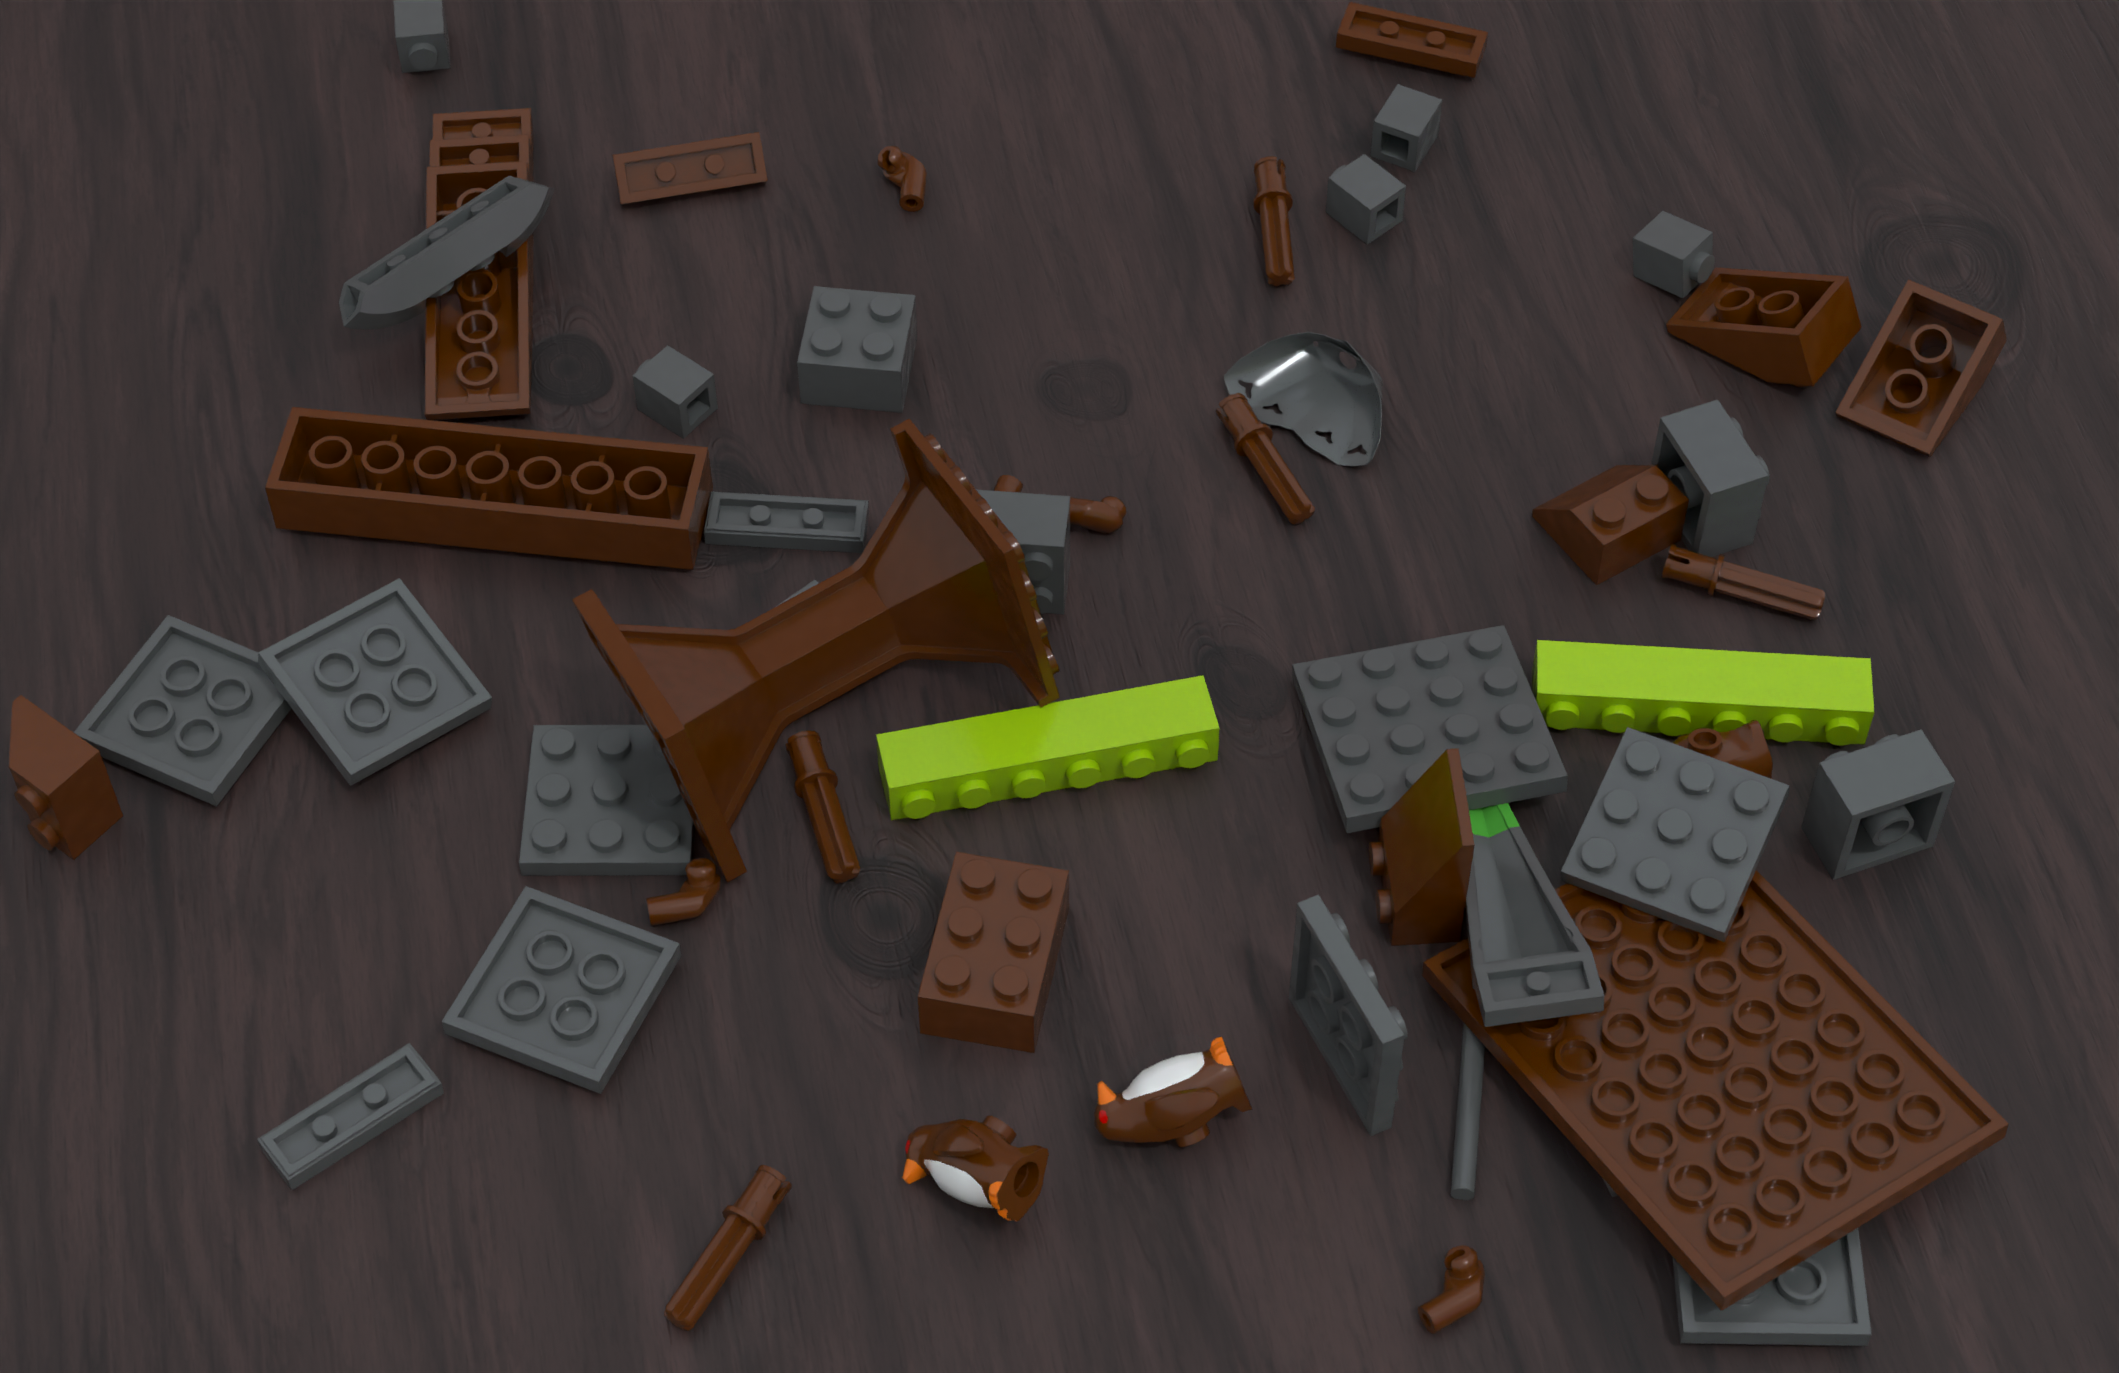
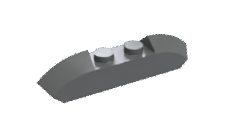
M509 175L343 284L339 306L344 327L352 329H380L403 323L423 313L425 299L445 294L454 286V280L468 271L479 270L489 265L495 259L494 254L498 251H501L507 257L518 249L541 222L548 209L555 188Z

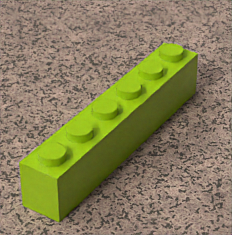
M1537 640L1532 668V692L1547 727L1558 730L1581 728L1623 733L1629 727L1640 732L1679 736L1689 734L1700 728L1727 732L1757 720L1762 727L1765 739H1773L1778 742H1828L1839 746L1849 744L1865 745L1875 712L1871 658Z
M1202 675L1053 702L1042 708L1036 705L876 734L878 767L892 821L903 818L919 819L935 812L962 807L978 808L989 802L1017 797L1032 798L1044 792L1065 788H1087L1098 782L1125 777L1141 778L1152 772L1179 767H1199L1206 762L1218 760L1220 728L1204 676Z

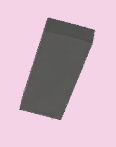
M711 491L704 529L705 544L863 553L869 518V501Z
M408 1043L259 1137L257 1141L261 1151L289 1188L294 1190L444 1094L443 1086L413 1046Z

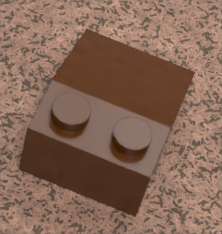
M1715 267L1710 277L1704 283H1701L1666 323L1668 333L1767 382L1792 384L1796 387L1814 386L1862 328L1848 276Z
M1908 279L1835 412L1836 416L1931 457L1982 387L2007 341L2003 319Z
M1459 748L1446 749L1381 818L1378 842L1369 843L1371 876H1381L1383 888L1376 890L1377 920L1379 924H1388L1391 946L1460 942L1475 844Z

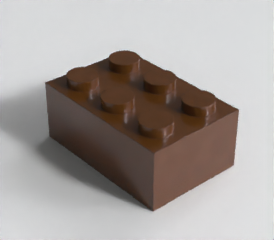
M962 852L955 853L918 993L920 1034L1035 1053L1069 911V870Z

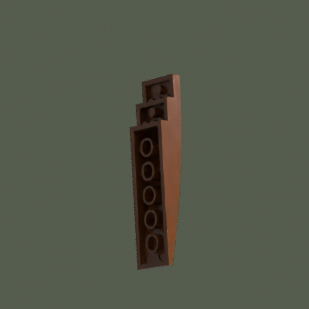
M531 108L433 114V140H430V167H427L426 229L509 175L533 182V118ZM533 233L509 256L505 257L501 251H498L494 254L495 259L489 265L479 270L466 272L453 281L454 286L448 292L435 298L426 299V420L531 414Z

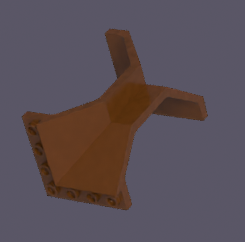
M910 418L890 428L904 469V484L858 560L843 571L751 621L730 630L615 624L593 589L572 599L589 638L656 738L700 839L727 883L747 872L730 829L782 731L793 721L893 666L911 659L1003 664L1013 671L1040 708L1060 697L1053 676L1059 672V666L1052 654L1048 631L1038 607L1037 595L1030 581L1025 564V556L1019 542L991 509L987 501L966 478L962 470L940 446L933 434L929 433L923 436Z

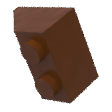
M1616 465L1532 510V517L1597 586L1666 549L1671 544L1679 542L1682 537L1689 499L1656 465Z
M19 695L12 701L9 769L18 789L14 792V796L21 807L28 813L31 822L27 825V828L33 838L47 850H52L56 847L75 860L123 817L100 751L24 696Z

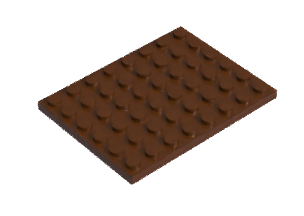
M1757 870L1754 873L1725 942L1569 883L1555 889L1592 950L1605 996L1604 1011L1484 1027L1476 991L1472 987L1468 938L1423 962L1422 976L1721 1311L2005 1138L2009 1123Z

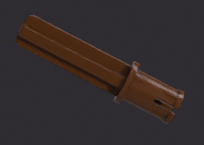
M1267 156L1259 159L1254 164L1257 194L1253 200V207L1261 217L1265 269L1268 283L1273 287H1278L1281 284L1290 285L1295 278L1288 211L1292 208L1293 198L1286 188V166L1284 161L1280 159L1276 163L1277 157Z
M1235 393L1224 398L1218 404L1220 408H1216V414L1235 441L1234 449L1237 454L1249 458L1290 523L1298 525L1305 519L1312 517L1315 507L1271 442L1273 432L1270 426L1262 424L1243 394Z
M1671 544L1662 578H1670L1707 589V595L1713 596L1715 591L1809 620H1817L1820 616L1825 601V592L1822 589L1724 561L1725 555L1722 554L1716 559Z
M810 730L795 733L788 738V743L785 744L797 778L794 783V790L797 796L804 799L827 875L835 883L842 884L859 875L860 865L835 790L838 785V777L835 771L829 769L819 733Z
M760 1165L740 1198L737 1199L734 1205H727L722 1211L725 1221L666 1305L664 1316L672 1324L686 1331L693 1329L753 1239L761 1240L766 1235L765 1225L777 1206L792 1188V1184L789 1181H785L786 1177L779 1171L767 1165Z

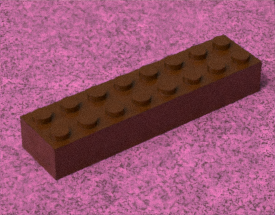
M292 407L265 490L275 526L279 529L694 570L707 516L710 494L713 491L708 447Z

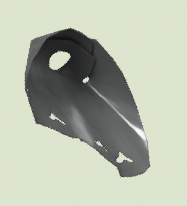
M1313 332L1290 334L1271 340L1240 358L1224 375L1229 395L1235 393L1243 394L1261 422L1294 430L1308 447L1327 457L1336 465L1363 466L1373 460L1381 439L1383 380L1380 374L1347 341ZM1314 341L1319 342L1317 347L1314 345ZM1340 352H1345L1356 360V367L1354 369H1349L1342 363ZM1239 380L1253 384L1251 398L1246 396V389L1238 383ZM1278 404L1282 414L1275 413L1273 409H1263V407ZM1315 432H1331L1332 443L1329 444L1325 437L1319 436ZM1359 445H1362L1364 451L1367 452L1365 455L1361 454L1360 452L1352 454L1347 453L1348 451L1357 448Z

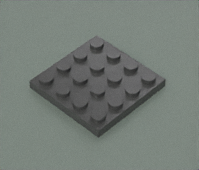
M1504 625L1292 664L1293 683L1347 833L1380 827L1381 818L1446 749L1459 748L1469 810L1567 792L1568 775Z

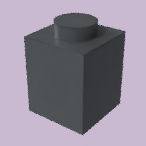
M394 0L395 38L402 73L450 68L448 26L443 0Z
M1397 84L1374 120L1371 157L1416 172L1439 135L1443 99Z
M1363 154L1347 166H1340L1328 178L1326 213L1367 245L1403 221L1406 185L1367 155Z
M1662 211L1633 237V276L1676 296L1684 298L1699 283H1704L1713 272L1715 266L1713 232Z
M668 345L652 359L644 361L637 372L632 375L637 410L683 439L718 409L714 374Z

